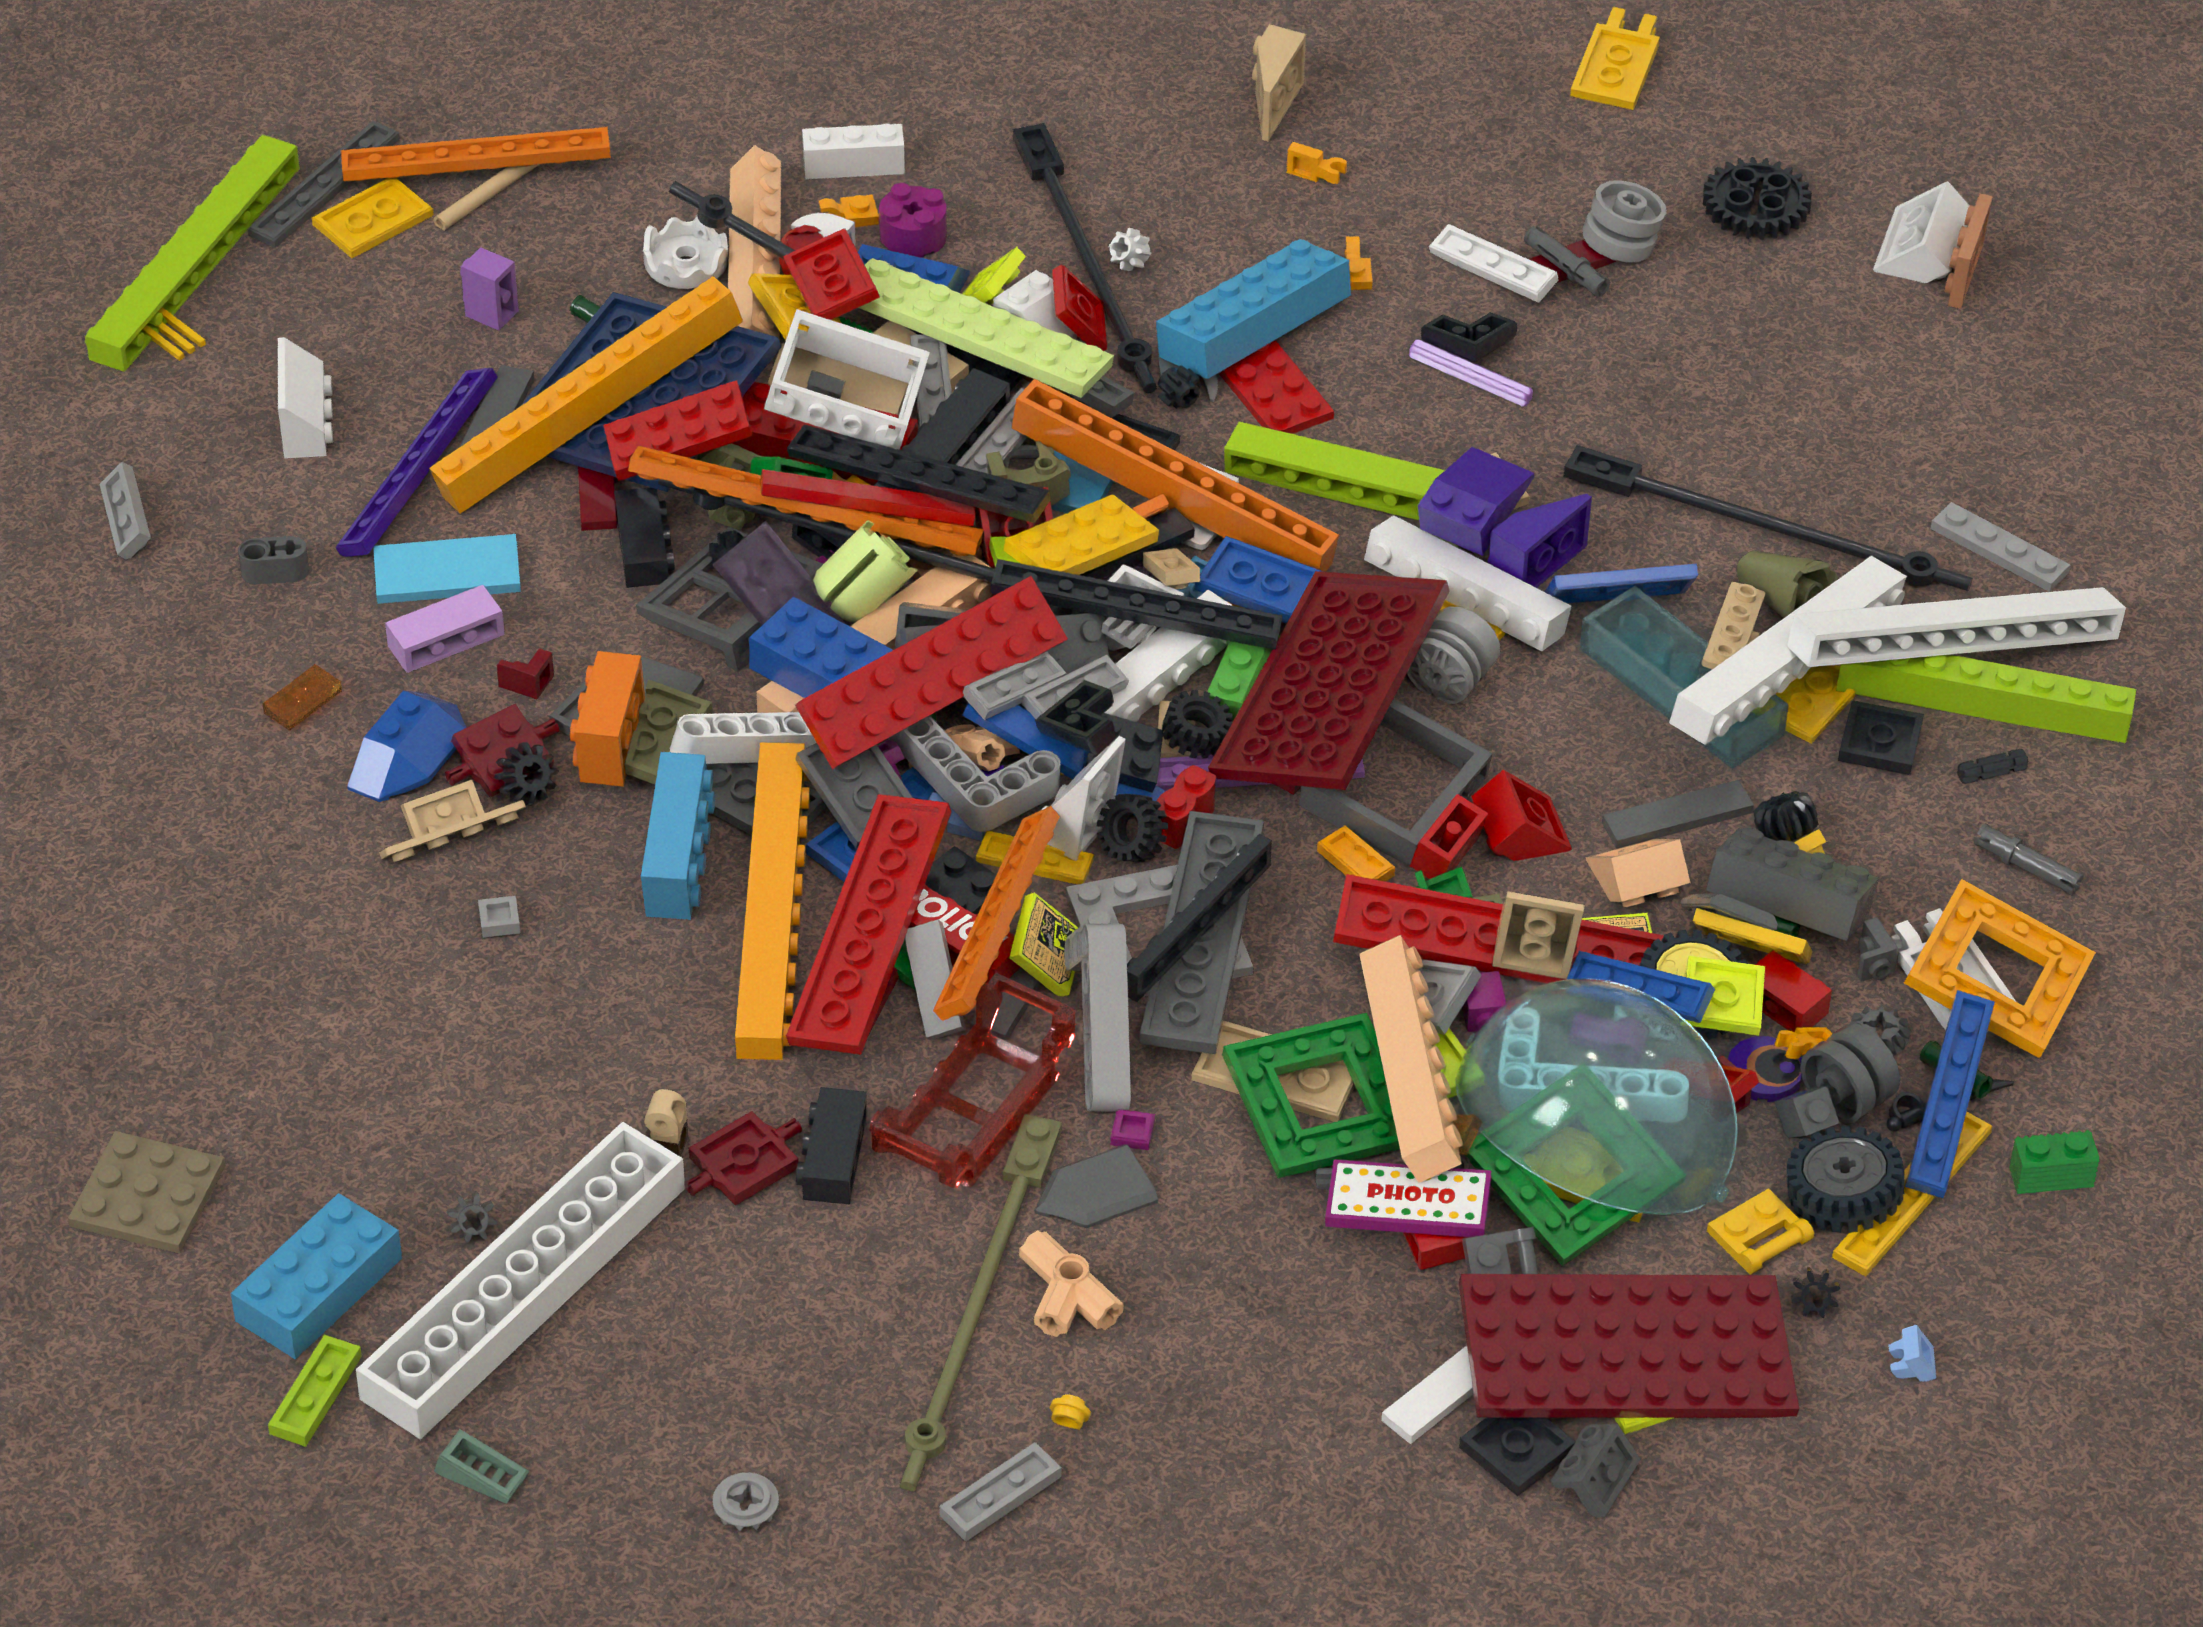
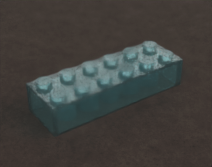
M1636 586L1583 618L1580 650L1669 720L1678 694L1712 670L1701 665L1708 642ZM1774 694L1763 707L1755 708L1744 721H1737L1722 737L1717 736L1706 745L1701 742L1699 743L1733 769L1785 735L1789 704Z

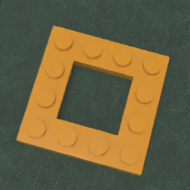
M1961 879L1903 984L1949 1009L1952 1008L1957 990L1995 1001L1988 1030L2040 1059L2096 952ZM1977 930L2044 967L2024 1006L1956 969Z

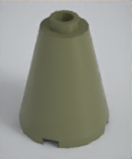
M1753 550L1744 555L1737 565L1739 582L1749 584L1756 589L1764 591L1765 597L1763 602L1783 619L1838 580L1836 572L1830 569V564L1816 559Z

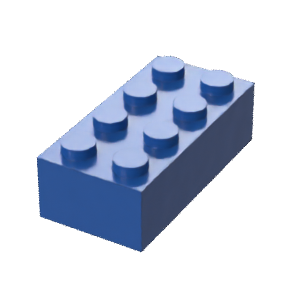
M793 596L749 637V668L806 698L893 651V649Z

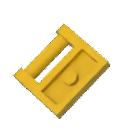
M1770 1189L1763 1191L1709 1222L1707 1226V1232L1750 1275L1760 1270L1762 1263L1798 1242L1805 1244L1814 1238L1811 1224L1804 1218L1799 1219ZM1783 1227L1787 1229L1786 1232L1755 1250L1752 1248L1747 1249Z

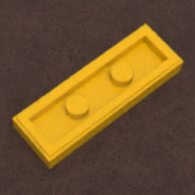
M986 831L976 854V861L1000 867L1015 836ZM1046 845L1042 854L1043 860L1036 867L1033 875L1077 885L1083 884L1093 863L1094 854L1081 851L1078 855V860L1074 861L1064 856V851Z

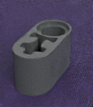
M299 537L252 538L242 542L238 547L241 576L247 583L298 582L309 574L306 543Z

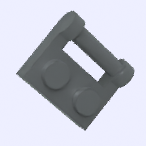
M1534 1227L1462 1239L1468 1274H1511L1506 1244L1517 1242L1522 1274H1538L1532 1239H1536Z

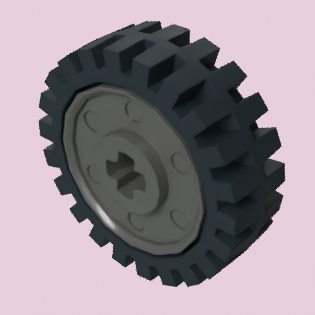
M1842 1126L1841 1133H1836L1835 1128L1831 1127L1826 1128L1825 1136H1822L1817 1131L1811 1134V1141L1806 1138L1800 1141L1799 1148L1794 1147L1791 1152V1158H1788L1787 1189L1790 1204L1794 1206V1211L1798 1216L1803 1215V1218L1810 1224L1816 1221L1817 1228L1825 1230L1829 1224L1832 1226V1232L1840 1233L1842 1226H1848L1849 1233L1858 1232V1225L1862 1224L1865 1230L1873 1228V1220L1879 1224L1885 1222L1887 1214L1893 1216L1897 1211V1205L1900 1206L1903 1201L1904 1168L1900 1152L1897 1147H1893L1892 1141L1887 1137L1881 1140V1134L1876 1131L1867 1136L1866 1128L1858 1127L1856 1132L1852 1133L1850 1126Z

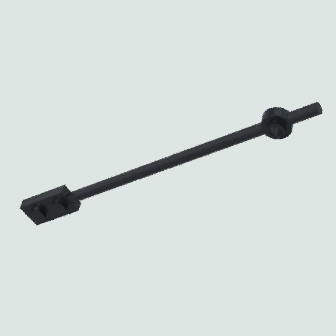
M1045 123L1013 129V141L1032 181L1044 178L1121 341L1117 353L1118 364L1125 370L1135 371L1144 392L1148 394L1153 393L1157 389V385L1148 368L1152 362V347L1147 341L1134 338L1057 177L1064 174V163Z
M674 181L670 186V194L698 209V220L704 226L714 229L727 226L784 259L783 256L795 251L732 214V204L724 196L710 194L703 197L677 181ZM909 329V330L913 331L914 333H916V334H918V335H921V334H922V333H919V332L914 331V330H912V329ZM946 344L948 353L969 365V373L975 368L1009 383L1010 391L1022 379L1023 374Z
M1577 445L1564 466L1563 477L1629 497L1633 489L1636 488L1865 560L1873 556L1888 566L1901 570V573L1907 576L1905 581L1914 586H1927L1936 581L1969 591L1972 584V577L1939 568L1937 560L1929 553L1915 551L1908 553L1904 557L1641 475V464Z
M663 479L658 481L659 485L692 494L693 501L705 510H716L725 505H730L848 540L856 532V530L847 528L845 524L835 521L819 522L812 519L810 515L798 512L794 514L782 513L773 506L765 504L749 505L744 503L741 498L728 495L717 497L710 495L704 489L696 487L680 488L673 485L671 481ZM892 539L910 559L992 583L994 568Z

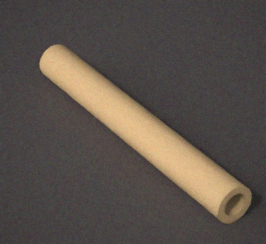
M540 164L506 167L435 216V225L445 231Z

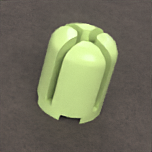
M869 520L816 571L814 577V584L820 598L824 602L829 601L832 604L830 608L840 618L850 623H856L864 616L875 611L881 604L887 602L918 571L916 568L907 567L906 563L910 560L909 556L889 536L887 538L884 535L879 537L870 530L874 523Z

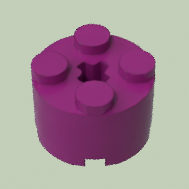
M906 183L893 185L891 192L883 197L879 205L881 243L890 251L920 258L925 257L924 254L933 251L936 253L941 250L947 240V208L942 191L936 188L929 189L921 186H909Z

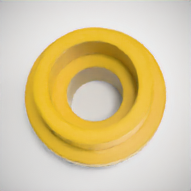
M1065 1394L1062 1398H1055L1050 1405V1410L1053 1412L1051 1416L1052 1421L1057 1425L1073 1429H1081L1083 1423L1089 1420L1091 1414L1090 1409L1085 1406V1401L1074 1395Z

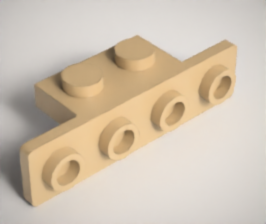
M1731 582L1701 663L1702 666L1714 669L1759 636L1760 633L1753 630L1765 597L1764 591L1756 589L1749 584Z
M473 780L402 804L401 809L413 839L385 848L379 852L381 859L392 856L393 861L397 862L414 856L413 848L427 844L428 850L450 843L449 835L461 832L463 838L484 831L483 823L496 820L499 826L519 818L517 811L525 808V803L521 800L484 813Z

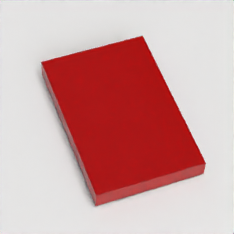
M845 228L783 256L810 313L832 320L880 298L877 288Z

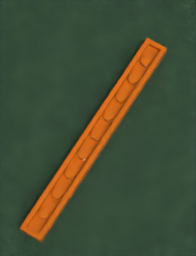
M638 446L630 458L628 471L638 473V476L643 479L656 480L659 478L671 481L673 485L680 488L696 487L707 490L710 495L717 497L733 496L741 498L744 503L749 505L765 504L776 507L778 511L787 514L798 512L810 515L812 519L819 522L835 521L843 523L847 528L856 531L869 520L874 523L870 530L880 532L881 536L884 535L886 538L889 536L891 539L905 538L913 540L917 545L926 548L937 546L949 549L952 554L958 556H975L982 542L984 530L974 527L762 496L760 488L761 475Z

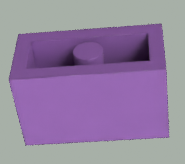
M480 247L470 258L463 262L460 270L465 316L500 330L519 311L515 263Z

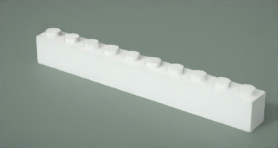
M1870 556L1680 692L1669 723L1704 745L1717 736L1722 737L1737 721H1744L1751 711L1757 707H1763L1770 697L1777 692L1782 693L1789 683L1796 678L1801 679L1811 668L1787 647L1794 614L1900 605L1905 596V592L1902 589L1907 576Z
M2101 587L1794 614L1787 647L1808 667L2115 640L2119 638L2126 607L2105 588Z

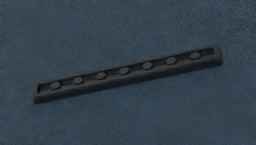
M805 424L787 447L789 457L1032 523L1036 522L1051 500L1050 490Z
M997 560L990 589L992 594H998L1032 576L1048 605L1276 650L1282 622L1281 615L1016 562Z

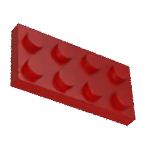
M1276 340L1219 372V375L1262 427L1294 434L1334 419V410Z
M737 380L603 425L618 481L638 475V473L628 471L630 458L638 446L689 458L753 436Z

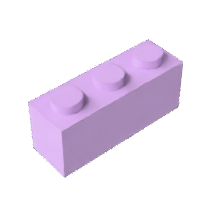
M484 585L385 623L388 647L406 673L505 635L502 610Z

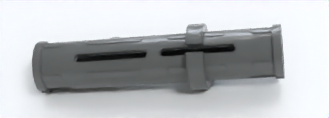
M1538 225L1531 227L1527 231L1524 243L1565 272L1571 282L1581 284L1595 297H1601L1607 292L1610 287V280L1592 268L1591 263L1586 258L1576 256Z
M1986 823L1981 826L1977 833L1981 837H1975L1974 845L1980 846L2001 857L2002 863L2008 866L2012 863L2060 888L2071 896L2080 887L2077 882L2081 883L2083 881V874L2077 873L2024 845L2021 838L2017 836L2011 838Z

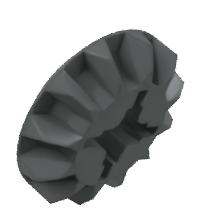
M1881 1004L1877 1010H1872L1870 1007L1865 1006L1862 1013L1853 1014L1849 1024L1857 1023L1867 1027L1877 1036L1878 1033L1875 1027L1878 1025V1022L1882 1023L1884 1032L1881 1034V1040L1889 1048L1892 1055L1899 1053L1907 1046L1911 1031L1908 1029L1907 1019L1900 1018L1897 1009L1888 1012L1884 1010Z

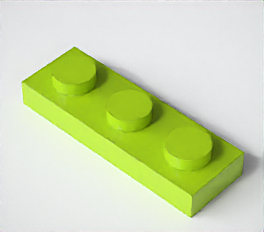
M324 1334L268 1423L269 1434L306 1447L361 1359V1347Z

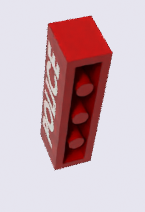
M925 884L909 928L938 919L943 922L953 968L978 914H973L959 906L952 898L938 894ZM1009 932L1003 938L998 949L999 955L992 962L987 973L988 979L982 987L989 991L993 990L996 992L1020 968L1018 964L1009 958L1015 937L1013 933Z

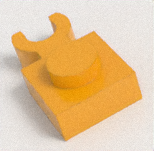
M1797 1027L1795 1032L1782 1030L1779 1031L1774 1045L1776 1047L1788 1048L1785 1054L1787 1058L1799 1059L1801 1055H1805L1807 1051L1821 1041H1826L1833 1033L1827 1027Z

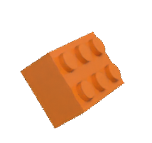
M597 651L594 665H588L585 679L586 692H581L579 695L578 720L573 719L571 722L570 741L576 743L573 751V766H577L579 769L580 782L624 787L627 776L625 760L633 732L636 731L641 703H644L645 700L642 660L640 655Z

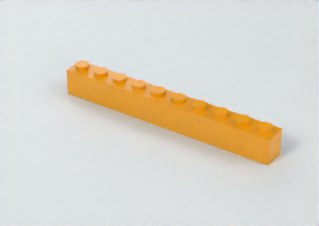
M714 276L614 342L608 348L587 360L571 373L531 398L528 402L500 419L497 423L473 437L460 448L445 456L429 468L442 497L461 514L741 324L743 319L732 292Z
M760 742L735 1032L737 1059L783 1060L784 1046H791L786 1038L791 1023H786V1016L794 1015V993H788L789 986H796L797 966L796 963H791V956H798L799 933H793V926H800L801 903H795L796 896H803V874L797 873L798 867H805L806 847L805 845H800V838H807L808 816H802V809H809L810 787H804L805 781L810 780L795 759L797 753L805 749V743Z

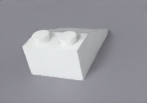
M1118 736L1084 767L1068 786L1062 785L1055 801L1051 805L1060 817L1053 830L1054 836L1047 845L1064 851V856L1074 861L1078 860L1079 853L1081 851L1084 852L1097 837V833L1103 829L1102 827H1097V820H1104V816L1099 813L1102 808L1109 809L1106 804L1109 799H1115L1126 740L1121 736Z

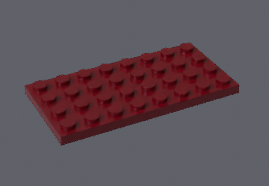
M1315 571L1277 641L1276 650L1271 651L1208 766L1209 772L1216 775V779L1346 790L1450 592L1447 580Z
M1461 1274L1459 1291L1477 1417L1774 1418L1797 1416L1799 1412L1776 1275Z

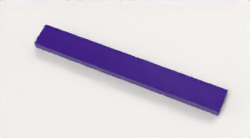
M482 368L464 372L337 544L336 549L341 556L349 557L369 554L430 471L429 468L435 464L498 378L493 368Z

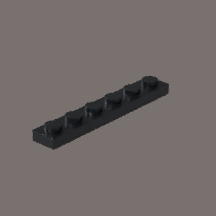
M1258 834L1249 845H1243L1238 851L1236 858L1227 867L1220 868L1214 880L1205 889H1200L1193 897L1192 902L1182 912H1177L1173 916L1169 926L1160 935H1154L1149 941L1147 948L1137 958L1134 957L1127 963L1128 998L1138 1002L1271 866L1272 840Z

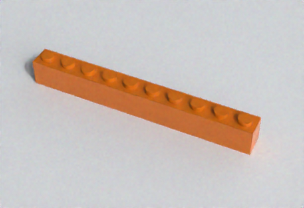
M1036 379L1016 398L1011 428L1035 441H1040L1047 447H1052L1058 453L1148 499L1164 494L1169 502V510L1176 508L1185 518L1223 538L1226 536L1323 572H1326L1332 565L1339 534Z

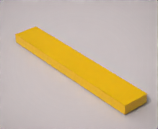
M1966 1112L1949 1181L1992 1132V1125L1969 1112ZM1911 1163L1904 1170L1903 1201L1900 1206L1897 1205V1211L1893 1216L1887 1214V1220L1881 1224L1873 1220V1228L1867 1230L1864 1229L1862 1224L1858 1225V1232L1848 1233L1833 1250L1832 1258L1866 1277L1936 1197L1905 1187Z

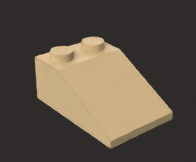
M1270 24L1264 34L1258 36L1255 40L1253 54L1257 55V62L1252 73V79L1256 81L1255 93L1262 140L1267 142L1304 84L1306 34Z
M1507 892L1499 921L1492 966L1567 979L1584 905Z

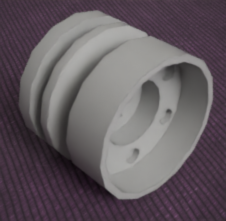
M1449 606L1442 609L1435 618L1407 672L1409 679L1420 691L1428 695L1433 693L1435 698L1448 704H1456L1463 701L1500 656L1499 640L1495 631L1486 620L1475 612L1463 607Z

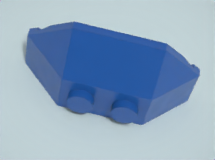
M403 690L364 736L347 789L381 802L389 800V796L403 794L429 783L456 751L455 746L451 742L453 734L466 728L457 705L427 693Z

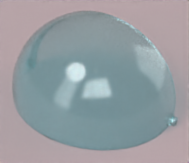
M1591 978L1559 980L1537 986L1511 999L1501 1006L1482 1025L1476 1034L1473 1033L1467 1040L1466 1046L1468 1048L1460 1063L1455 1081L1460 1104L1468 1118L1487 1140L1529 1172L1579 1197L1613 1208L1644 1214L1669 1215L1686 1213L1699 1209L1715 1199L1723 1202L1727 1197L1729 1189L1724 1185L1732 1166L1737 1142V1115L1729 1082L1722 1066L1702 1036L1683 1017L1660 1000L1630 986L1607 980Z

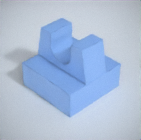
M1917 1325L1902 1329V1339L1889 1345V1352L1892 1356L1901 1359L1890 1364L1891 1372L1895 1377L1903 1379L1917 1377L1919 1381L1936 1379L1933 1345Z

